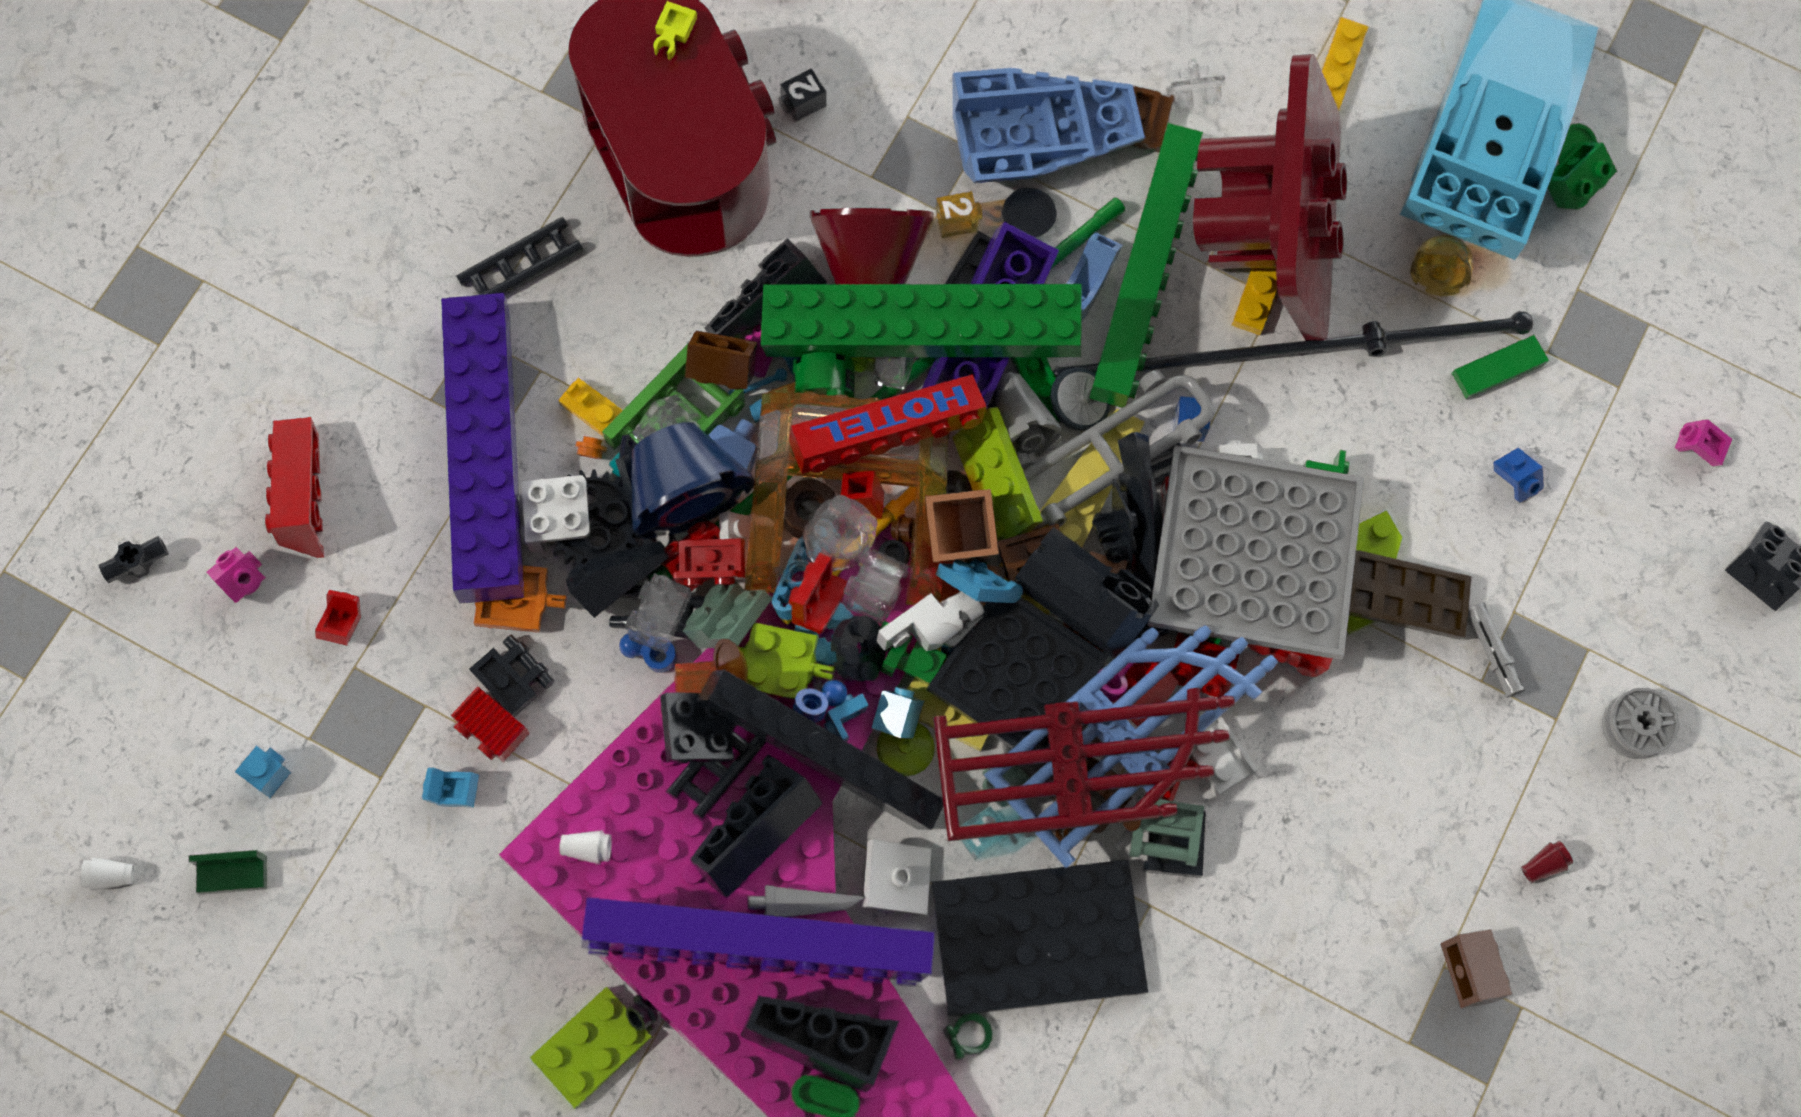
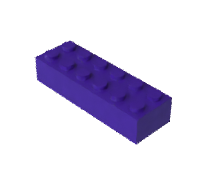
M1003 222L995 230L970 284H1044L1059 250ZM936 357L922 388L973 374L985 404L988 406L1010 357Z

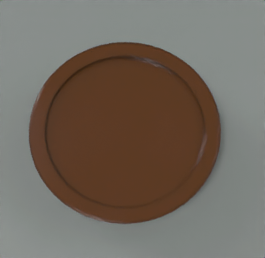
M728 639L719 640L713 652L714 671L726 670L747 683V663L741 649L736 643Z

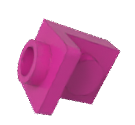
M1699 420L1684 424L1679 432L1675 449L1679 452L1693 450L1711 466H1720L1724 462L1733 439L1710 420Z

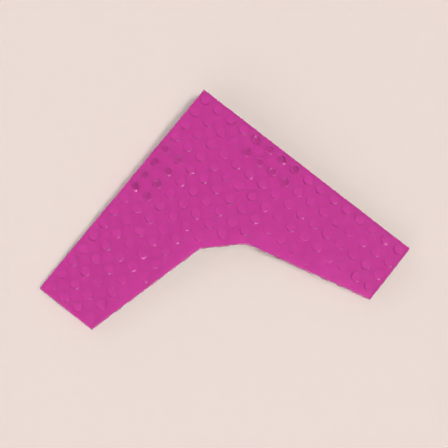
M843 513L838 518L834 529L822 537L827 548V554L832 556V562L876 519L850 521L847 513ZM892 522L837 576L849 581V589L841 601L846 609L854 616H869L876 620L880 626L884 621L892 622L929 594H932L938 601L939 577L936 576V572L941 562H933L932 550L917 536H915L913 543H905L910 552V559L904 569L891 572L880 565L877 556L880 546L888 540H896L892 539L891 536ZM804 571L796 572L792 577V581H803ZM781 576L766 590L771 598ZM772 600L755 622L793 631L796 625L792 621L788 625L781 621L773 607ZM752 627L739 643V647L745 648L750 639ZM826 627L822 634H818V637L825 638L827 642H831L834 631ZM914 636L906 649L909 653L912 652L917 642ZM858 643V644H857V648L859 649V654H860L861 645H860V643ZM891 646V647L889 648V650L886 652L885 659H886L888 653L890 652L892 646ZM707 648L690 665L706 663L710 664L709 667L699 669V667H704L705 665H698L686 669L499 853V857L546 901L581 938L587 897L764 915V910H748L747 899L748 896H764L765 886L774 885V887L836 894L833 800L841 787L840 784L766 742L703 821L693 815L692 812L698 804L682 792L676 800L666 793V790L690 762L685 764L666 762L660 696L664 693H701L711 672L714 671V648ZM896 668L892 677L879 671L878 677L874 681H848L841 677L836 669L835 673H831L834 675L833 680H838L845 685L847 695L852 694L853 698L863 694L868 703L865 713L842 724L849 736L848 743L862 750L873 731L872 724L882 690L894 691L905 674L903 670L901 671ZM813 676L808 688L821 692L823 685L830 681V679ZM767 694L793 710L794 699ZM828 705L825 716L827 714V711L835 708L836 706ZM824 718L821 721L816 722V724H818L821 727H823V724L826 723ZM738 725L733 730L748 743L755 736ZM733 748L734 759L728 762H721L727 768L730 767L740 754L735 748ZM769 754L805 777L823 804L739 888L726 898L708 885L690 859L713 827L723 824L727 818L725 811L732 802H739L747 791L744 785L752 775L756 777L764 768L761 762ZM703 767L691 782L707 794L719 778L706 767ZM603 830L604 834H611L612 849L609 862L601 861L599 865L560 855L562 835ZM845 910L788 917L854 924ZM609 951V956H599L631 989L641 995L644 1000H649L657 1010V1014L692 1048L716 1067L767 1117H823L800 1110L792 1101V1086L799 1078L805 1075L817 1076L843 1085L847 1084L741 1037L742 1029L758 996L803 1003L804 1006L836 1009L835 1011L848 1014H863L870 1016V1018L899 1021L874 1085L866 1093L849 1086L857 1092L860 1100L859 1110L854 1117H977L889 978L883 980V983L863 982V976L858 975L849 976V980H837L828 978V972L815 973L814 977L795 975V969L787 968L781 969V973L761 972V966L756 965L747 966V970H735L726 968V962L714 961L711 967L692 965V959L679 958L678 963H664L657 961L658 956L644 955L643 960H632L623 958V952Z

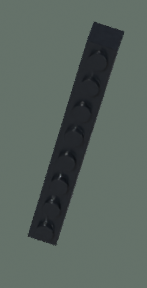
M726 670L712 671L696 700L915 829L932 830L944 807L943 798Z

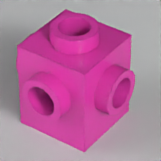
M237 547L222 553L217 558L216 564L206 572L235 604L245 595L254 593L259 588L261 581L266 578L258 570L262 563L250 551L243 554Z

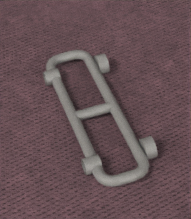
M1153 370L1147 373L1139 382V386L1145 393L1144 395L1040 460L1033 463L1027 453L1017 454L1027 482L1091 442L1110 468V471L1062 501L1047 505L1041 511L1043 522L1030 531L1040 529L1047 524L1049 526L1058 524L1061 527L1067 521L1064 515L1066 512L1110 486L1112 479L1118 481V474L1124 472L1123 464L1102 435L1178 388H1187L1201 406V412L1192 420L1186 419L1182 421L1174 431L1151 444L1150 460L1182 440L1186 446L1196 443L1202 436L1199 430L1210 422L1214 413L1213 402L1202 385L1195 378L1187 375H1177L1166 380L1160 370Z

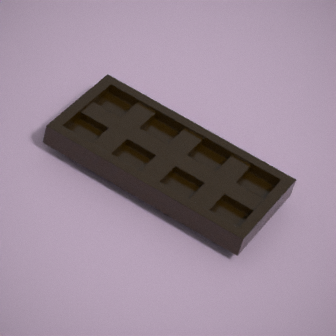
M1356 550L1349 615L1460 640L1466 637L1472 576Z

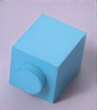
M896 686L894 691L882 690L872 728L899 738H913L924 701L914 698V691Z

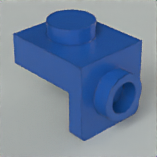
M1520 448L1514 449L1493 462L1494 472L1514 487L1515 499L1519 503L1535 496L1544 488L1543 467Z

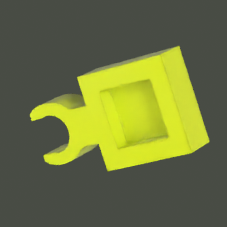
M666 2L655 26L656 34L661 35L654 42L655 55H658L661 47L667 46L669 47L667 52L668 59H672L676 52V41L686 44L697 19L695 10Z

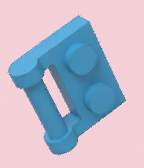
M978 559L970 563L955 560L953 564L939 563L936 576L975 601L1014 603L1022 596L1023 589L1021 585L1014 581H1006L990 571L987 565Z

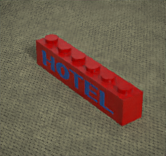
M972 374L791 425L789 443L801 473L804 474L811 471L819 473L826 470L829 466L839 463L850 464L863 456L870 454L881 455L888 452L891 448L902 445L905 447L913 446L920 440L929 437L940 438L949 434L950 431L957 429H972L983 422L987 406Z

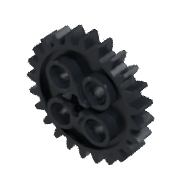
M593 469L591 477L586 478L585 473L580 470L579 475H582L587 482V494L596 499L594 503L588 504L589 520H592L595 516L598 518V522L593 521L590 524V534L586 538L546 542L547 547L556 545L553 550L555 557L562 553L565 554V565L574 559L577 566L586 563L590 559L627 550V547L635 548L638 545L634 538L639 537L636 536L633 530L632 513L624 487H620L621 477L618 476L612 482L609 481L608 471L604 473L602 478H598L596 469ZM610 511H618L623 517L613 521L606 514ZM609 530L616 531L617 535H612ZM594 536H601L606 540V543L602 546H594L589 540Z

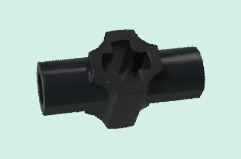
M160 536L142 544H133L126 541L118 546V551L113 558L98 566L102 576L108 583L127 574L136 575L140 578L149 574V568L154 561L169 555V552Z

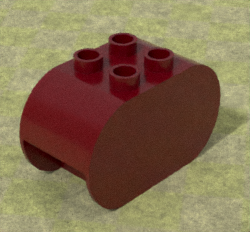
M700 0L596 1L582 14L572 30L568 46L569 59L575 76L585 126L636 230L654 248L664 253L682 257L707 256L735 246L751 234L766 211L770 196L767 147L776 144V136L768 118L775 114L771 97L761 79L752 83L748 82L742 67L748 65L749 61L739 34L735 29L722 34L712 13ZM667 1L695 10L697 13V19L686 44L676 41V52L672 59H668L667 52L669 47L667 46L661 47L658 55L654 53V42L661 36L656 34L655 26Z

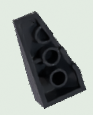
M787 238L758 265L761 269L758 275L752 281L750 279L744 281L740 286L742 288L741 295L736 300L732 299L726 302L704 329L708 333L731 337L762 323L763 285H821L828 282L809 259Z

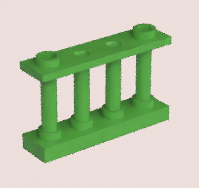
M686 345L602 431L605 442L615 450L621 444L622 435L629 434L638 444L641 440L634 433L636 427L641 422H648L657 430L671 426L656 413V407L663 400H670L709 435L716 426L723 425L730 416L734 418L742 411L745 405L744 390L737 389L729 395L715 383L704 384L692 379L721 403L714 413L708 417L677 391V385L685 378Z

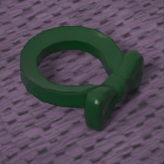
M965 1014L953 1026L947 1025L943 1029V1033L949 1041L956 1060H962L965 1054L975 1055L983 1052L992 1041L993 1032L991 1025L980 1014ZM973 1021L981 1025L984 1031V1040L981 1045L969 1047L959 1044L956 1035L965 1022Z

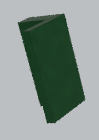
M258 850L189 855L188 862L196 866V893L199 895L267 889V856Z

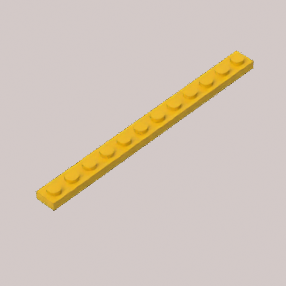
M1340 17L1322 67V73L1338 110H1340L1369 27L1344 17ZM1276 267L1251 268L1231 326L1261 335L1277 290Z

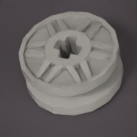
M1634 688L1614 698L1605 708L1602 718L1603 734L1609 745L1620 755L1631 759H1646L1667 749L1674 742L1679 730L1678 713L1672 702L1661 692L1650 688Z

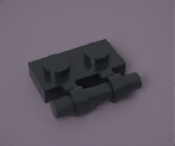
M511 634L503 641V644L509 650L506 654L501 656L493 647L469 670L502 707L515 717L538 697L530 687L531 685L539 682L544 689H548L554 684L555 680L548 674L549 669L543 662L538 663L529 653L530 648L523 641L519 642ZM517 661L528 670L522 677L511 667Z

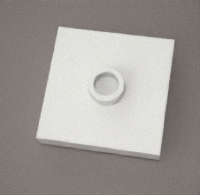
M874 839L869 840L867 843L863 908L919 916L927 915L932 849Z

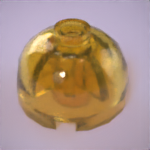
M1438 235L1427 239L1418 247L1412 259L1410 275L1416 285L1419 282L1427 287L1425 292L1437 296H1452L1460 293L1461 288L1465 286L1467 288L1470 284L1474 259L1469 247L1462 240L1454 236Z

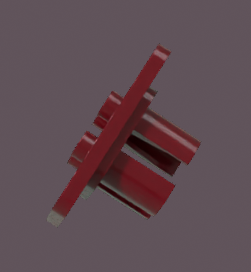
M1314 54L1292 56L1287 108L1279 109L1275 135L1201 139L1198 148L1197 170L1198 172L1220 171L1222 197L1194 198L1193 231L1195 242L1201 252L1218 251L1217 255H1209L1208 263L1212 269L1276 267L1279 298L1305 341H1325L1329 331L1333 259H1341L1344 248L1343 226L1341 221H1336V207L1338 200L1346 199L1347 170L1345 163H1339L1341 143L1339 110Z

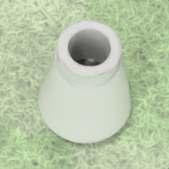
M603 830L561 836L560 855L599 865L601 861L609 862L612 837L611 834H604Z
M93 857L92 860L83 861L81 870L82 887H90L92 891L133 884L134 864Z

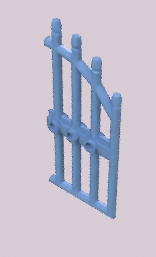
M1206 625L1198 628L1193 636H1189L1177 648L1146 649L1147 645L1152 644L1159 635L1152 627L1146 630L1141 635V638H1137L1066 702L1078 701L1079 711L1132 706L1180 662L1202 667L1203 669L1166 702L1187 700V689H1201L1217 674L1234 684L1224 695L1233 696L1235 703L1244 694H1247L1254 700L1263 692L1256 684L1266 676L1267 672H1270L1276 666L1278 661L1274 656L1270 655L1263 659L1259 666H1256L1246 676H1243L1228 665L1236 658L1237 654H1240L1247 647L1248 642L1243 637L1236 639L1229 648H1226L1214 658L1193 652L1199 646V643L1204 642L1211 634V630ZM1160 662L1114 704L1100 690L1129 663ZM1217 708L1216 710L1205 711L1199 717L1198 732L1207 729L1228 709ZM1171 715L1149 717L1136 729L1128 720L1086 724L1088 727L1082 731L1083 744H1089L1096 737L1102 743L1146 738ZM1047 729L1033 730L1008 753L1031 751L1048 736ZM1179 748L1163 749L1159 754L1153 750L1108 755L1087 772L1088 778L1102 777L1118 762L1129 773L1169 769L1170 767L1167 764L1175 757ZM1047 762L1023 785L1045 783L1053 776L1052 762ZM1013 766L991 768L983 775L995 788L1011 787L1002 775ZM1155 784L1119 788L1095 811L1117 809L1141 787L1148 792ZM1026 799L1007 801L1022 819L1058 816L1056 800L1039 816L1027 805ZM1098 825L1076 827L1061 841L1050 830L1034 833L1063 866L1067 868L1076 860L1070 851Z

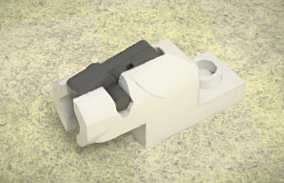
M959 592L941 601L940 604L932 594H929L879 630L877 642L884 651L892 645L898 648L911 637L909 634L911 632L926 651L937 649L943 645L954 648L981 621L984 610L979 601H975L963 592Z

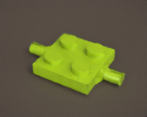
M754 623L750 639L745 648L739 647L747 663L748 684L763 693L794 700L799 691L808 688L813 676L833 680L834 675L831 673H835V667L817 663L815 655L819 639L817 635Z

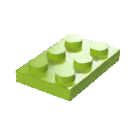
M607 986L529 1057L574 1109H577L653 1038L646 1029L638 1031L630 1024L626 1017L627 1008Z

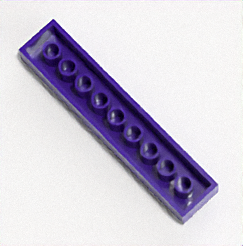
M504 293L441 298L453 592L459 604L524 598L510 310Z
M587 897L582 932V948L588 949V954L593 956L606 957L609 956V951L623 952V958L632 960H643L644 955L658 956L657 961L664 963H678L679 958L692 959V965L711 967L713 962L716 961L726 962V968L735 970H747V966L756 965L761 966L760 971L766 973H781V969L787 968L795 969V975L814 977L815 973L828 972V978L849 980V976L858 975L863 976V982L883 983V980L889 978L897 979L896 985L914 987L932 974L935 932Z

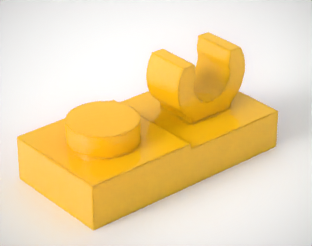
M579 377L558 400L561 406L601 436H603L602 431L623 411Z

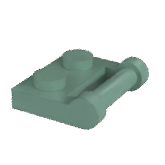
M1138 796V797H1137V802H1136V804H1137L1138 801L1142 798V796ZM1159 799L1156 803L1158 806L1165 803L1176 804L1177 814L1171 817L1160 816L1159 818L1141 820L1140 827L1132 833L1129 856L1140 858V855L1186 861V865L1196 866L1204 806ZM1143 832L1189 839L1188 848L1143 842Z

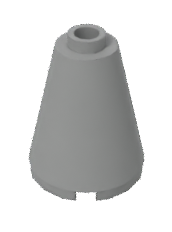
M1011 372L1002 374L994 391L995 406L1000 411L1016 454L1027 453L1029 455L1035 453L1036 458L1052 450L1061 440L1060 432L1062 430L1059 423L1020 374Z

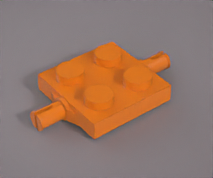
M523 565L524 598L475 602L474 625L476 627L540 633L542 615L546 607L565 609L567 595L548 594L547 580L549 571L547 568Z

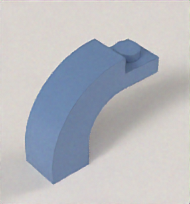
M1097 232L1089 238L1076 268L1066 283L1082 284V321L1094 304L1123 246Z

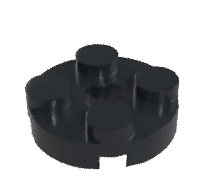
M853 616L850 619H844L838 624L833 633L831 652H836L837 662H833L838 674L848 681H874L878 677L884 663L885 655L889 648L884 651L877 642L881 626L869 616ZM858 643H860V645H861L860 654H859V649L857 648V644H858Z

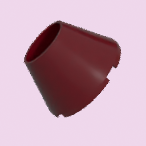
M891 208L820 209V212L810 210L809 217L836 284H906L934 219V212L914 209L899 211L891 210Z

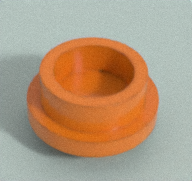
M583 436V441H576L575 444L578 447L577 455L594 459H602L603 452L607 451V447L601 445V439Z

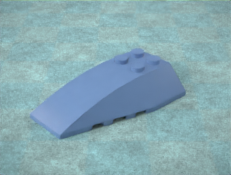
M1017 68L953 72V121L963 170L974 184L1035 178L1141 142L1145 138L1132 84L1093 79L1092 82L1080 81L1078 77L1068 75L1066 78L1049 76V73L1039 71L1036 74L1022 73V69Z

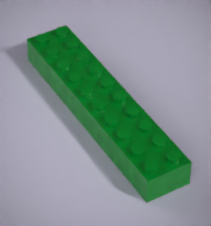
M1082 284L763 285L761 347L766 357H801L804 354L815 352L836 353V357H1081Z

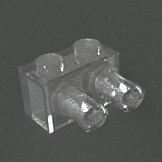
M654 574L651 582L645 581L639 594V599L642 602L638 611H631L625 628L629 629L628 635L630 640L666 654L691 599V589L670 580L666 576Z

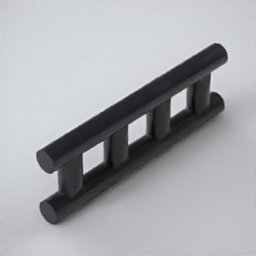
M562 216L456 275V278L461 286L471 282L478 295L504 293L506 295L579 254L584 249L578 240L571 244L567 242L561 231L566 229L568 224ZM550 237L559 251L542 259L535 245ZM524 252L532 266L516 274L508 260ZM497 267L505 281L489 289L481 275Z
M731 721L733 748L740 752V754L730 767L727 768L721 762H690L666 790V793L675 800L683 792L695 801L698 806L692 813L701 821H703L766 744V741L757 736H754L748 743L733 731L737 724ZM703 767H706L719 778L707 794L691 782Z

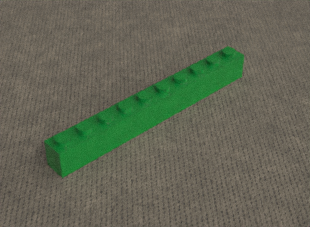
M1172 123L1167 124L1089 399L1121 408L1126 406L1128 398L1135 399L1140 382L1134 380L1136 371H1143L1147 354L1142 353V348L1144 344L1150 345L1155 327L1149 326L1151 317L1157 318L1162 300L1156 298L1159 290L1165 291L1169 274L1164 272L1166 264L1172 265L1177 247L1171 246L1173 238H1180L1184 221L1179 220L1181 212L1187 213L1191 199L1190 195H1186L1188 187H1194L1198 170L1193 169V166L1198 158L1199 143L1203 134L1201 131Z

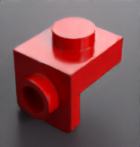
M328 590L326 594L327 607L315 629L316 639L347 646L361 619L360 598L347 592Z

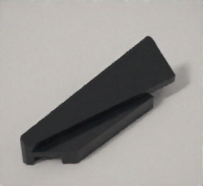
M1133 432L1117 440L1124 472L1118 474L1121 490H1125L1128 497V508L1130 511H1134L1137 517L1138 529L1133 530V535L1137 544V553L1135 555L1140 578L1152 591L1163 517L1151 468L1149 437L1142 433Z

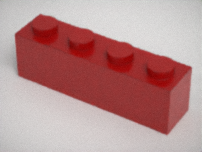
M312 417L273 421V434H268V447L272 453V460L267 461V472L269 479H271V487L266 488V499L270 506V514L265 515L266 530L268 533L273 534L279 546L312 557L324 558V546L320 544L317 537V532H323V519L320 518L319 506L316 502L322 501L319 478L317 475H314L315 473H320L319 434Z

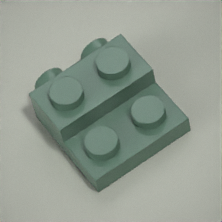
M735 582L734 585H714L705 596L702 606L696 609L688 618L683 632L698 648H715L717 642L721 639H728L739 645L772 598L765 590L745 591L738 582Z

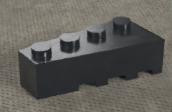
M758 996L740 1036L866 1093L876 1081L899 1021L870 1018V1016L863 1014H848L835 1011L836 1009L804 1006L803 1003Z

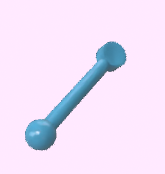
M783 368L776 370L775 375L750 384L747 390L743 389L744 394L776 380L784 382L787 379V371ZM730 389L728 394L731 395L735 390Z

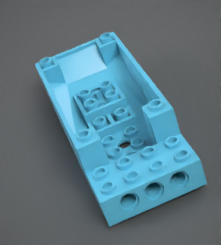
M1482 0L1411 178L1413 182L1400 215L1516 260L1527 244L1564 144L1589 67L1599 27L1528 0ZM1503 116L1510 119L1512 128L1508 131L1500 130L1495 123L1498 117ZM1497 142L1502 147V154L1499 156L1490 155L1486 151V144Z

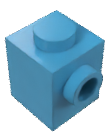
M257 745L235 771V773L268 798L274 795L292 772L282 765L285 758L269 747L265 752Z

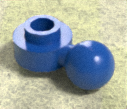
M627 633L619 642V649L625 657L636 658L641 655L648 668L657 673L669 671L677 661V652L673 644L664 638H656L646 644L639 634ZM665 653L667 656L664 661H656L658 654Z
M838 680L826 682L821 692L815 689H803L795 697L793 710L814 723L819 722L824 718L828 705L839 706L846 700L847 689Z

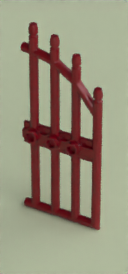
M1200 688L1187 689V700L1088 711H1079L1078 701L1044 705L1045 715L952 726H948L947 716L933 717L948 842L1176 815V804L1165 803L1158 806L1156 804L1158 800L1176 782L1196 780V778L1206 779L1214 776V768L1210 765H1201L1197 768L1194 766L1185 767L1194 747L1211 744L1212 742L1223 743L1229 741L1228 730L1198 732L1200 712L1216 710L1217 708H1231L1235 705L1234 697L1224 695L1218 698H1200ZM1187 713L1184 734L1083 744L1081 728L1083 724ZM1047 729L1049 749L959 759L951 758L949 739ZM1179 748L1169 769L1088 778L1085 758ZM1052 762L1054 782L955 792L953 775L955 772ZM1155 784L1134 807L1092 812L1090 791ZM1056 795L1058 816L959 826L957 806Z

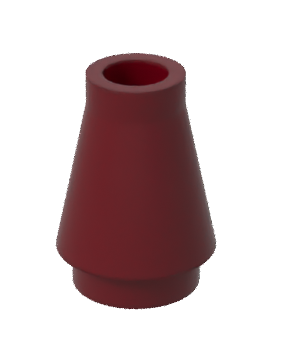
M1557 841L1554 844L1549 842L1529 862L1521 866V870L1527 880L1533 884L1538 880L1568 871V866L1572 865L1574 861L1561 841Z

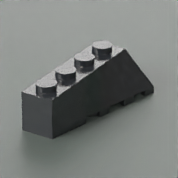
M769 754L761 762L764 768L757 777L752 775L744 785L747 791L739 802H732L725 811L727 818L723 824L713 827L690 859L708 885L726 898L739 888L823 804L805 777Z

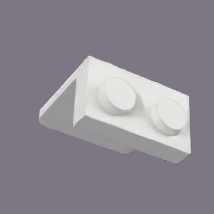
M582 475L521 481L522 494L518 495L520 513L524 514V525H520V535L522 543L527 544L532 553L545 552L544 542L579 539L589 536L590 522L587 482Z

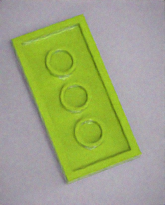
M998 407L988 408L985 411L982 423L972 429L963 428L952 438L972 490L991 489L997 541L1027 533L1042 523L1043 520Z

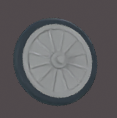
M1081 367L1067 369L1058 375L1051 388V404L1056 416L1063 424L1073 430L1086 431L1108 417L1111 405L1089 399L1096 373Z

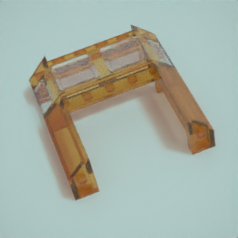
M795 382L762 394L744 590H765L766 592L774 593L777 588L787 475L842 480L843 473L875 471L881 484L915 487L910 580L906 592V605H915L929 594H932L939 602L942 593V579L936 576L939 563L943 562H933L925 497L946 494L949 434L940 438L929 437L909 447L902 445L891 448L888 452L881 455L870 454L863 456L850 464L839 463L832 465L819 473L811 471L802 474L789 443L791 425L880 401V399L850 398L846 395L827 396L818 395L815 392L795 393Z

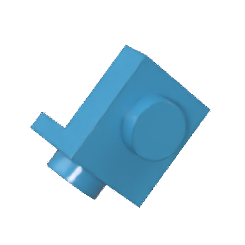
M849 694L841 705L827 711L824 718L826 721L823 724L824 729L847 742L849 736L842 724L865 713L868 703L863 694L853 698L852 694Z
M427 768L426 778L423 783L422 799L441 807L474 808L479 775L473 772H446L437 768Z

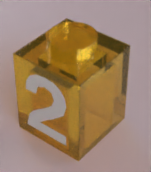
M972 191L936 198L935 213L941 238L977 232L978 221L982 220L983 216L980 202L974 201Z

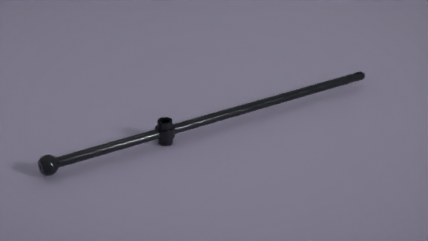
M1518 311L1511 318L1388 332L1381 328L1379 322L1371 321L1362 326L1363 333L1360 335L1326 338L1325 341H1297L1146 358L1143 371L1363 347L1367 350L1370 357H1378L1386 353V344L1508 330H1512L1517 335H1524L1532 330L1533 318L1526 311ZM1099 363L1060 367L1054 369L1053 373L1057 378L1063 371L1074 367L1086 368L1096 373Z

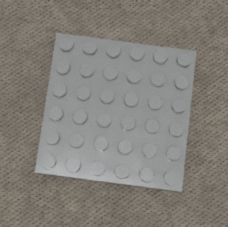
M1174 445L1151 602L1153 603L1156 599L1159 606L1148 620L1147 626L1194 634L1198 628L1206 625L1211 630L1209 637L1230 641L1243 637L1248 644L1342 660L1345 652L1364 477Z

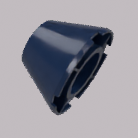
M683 422L660 429L641 440L631 451L633 530L636 536L641 539H656V533L667 530L671 536L687 531L694 524L706 520L710 521L718 517L720 513L726 512L737 505L739 502L736 497L744 490L746 494H749L754 488L755 480L745 467L695 423Z

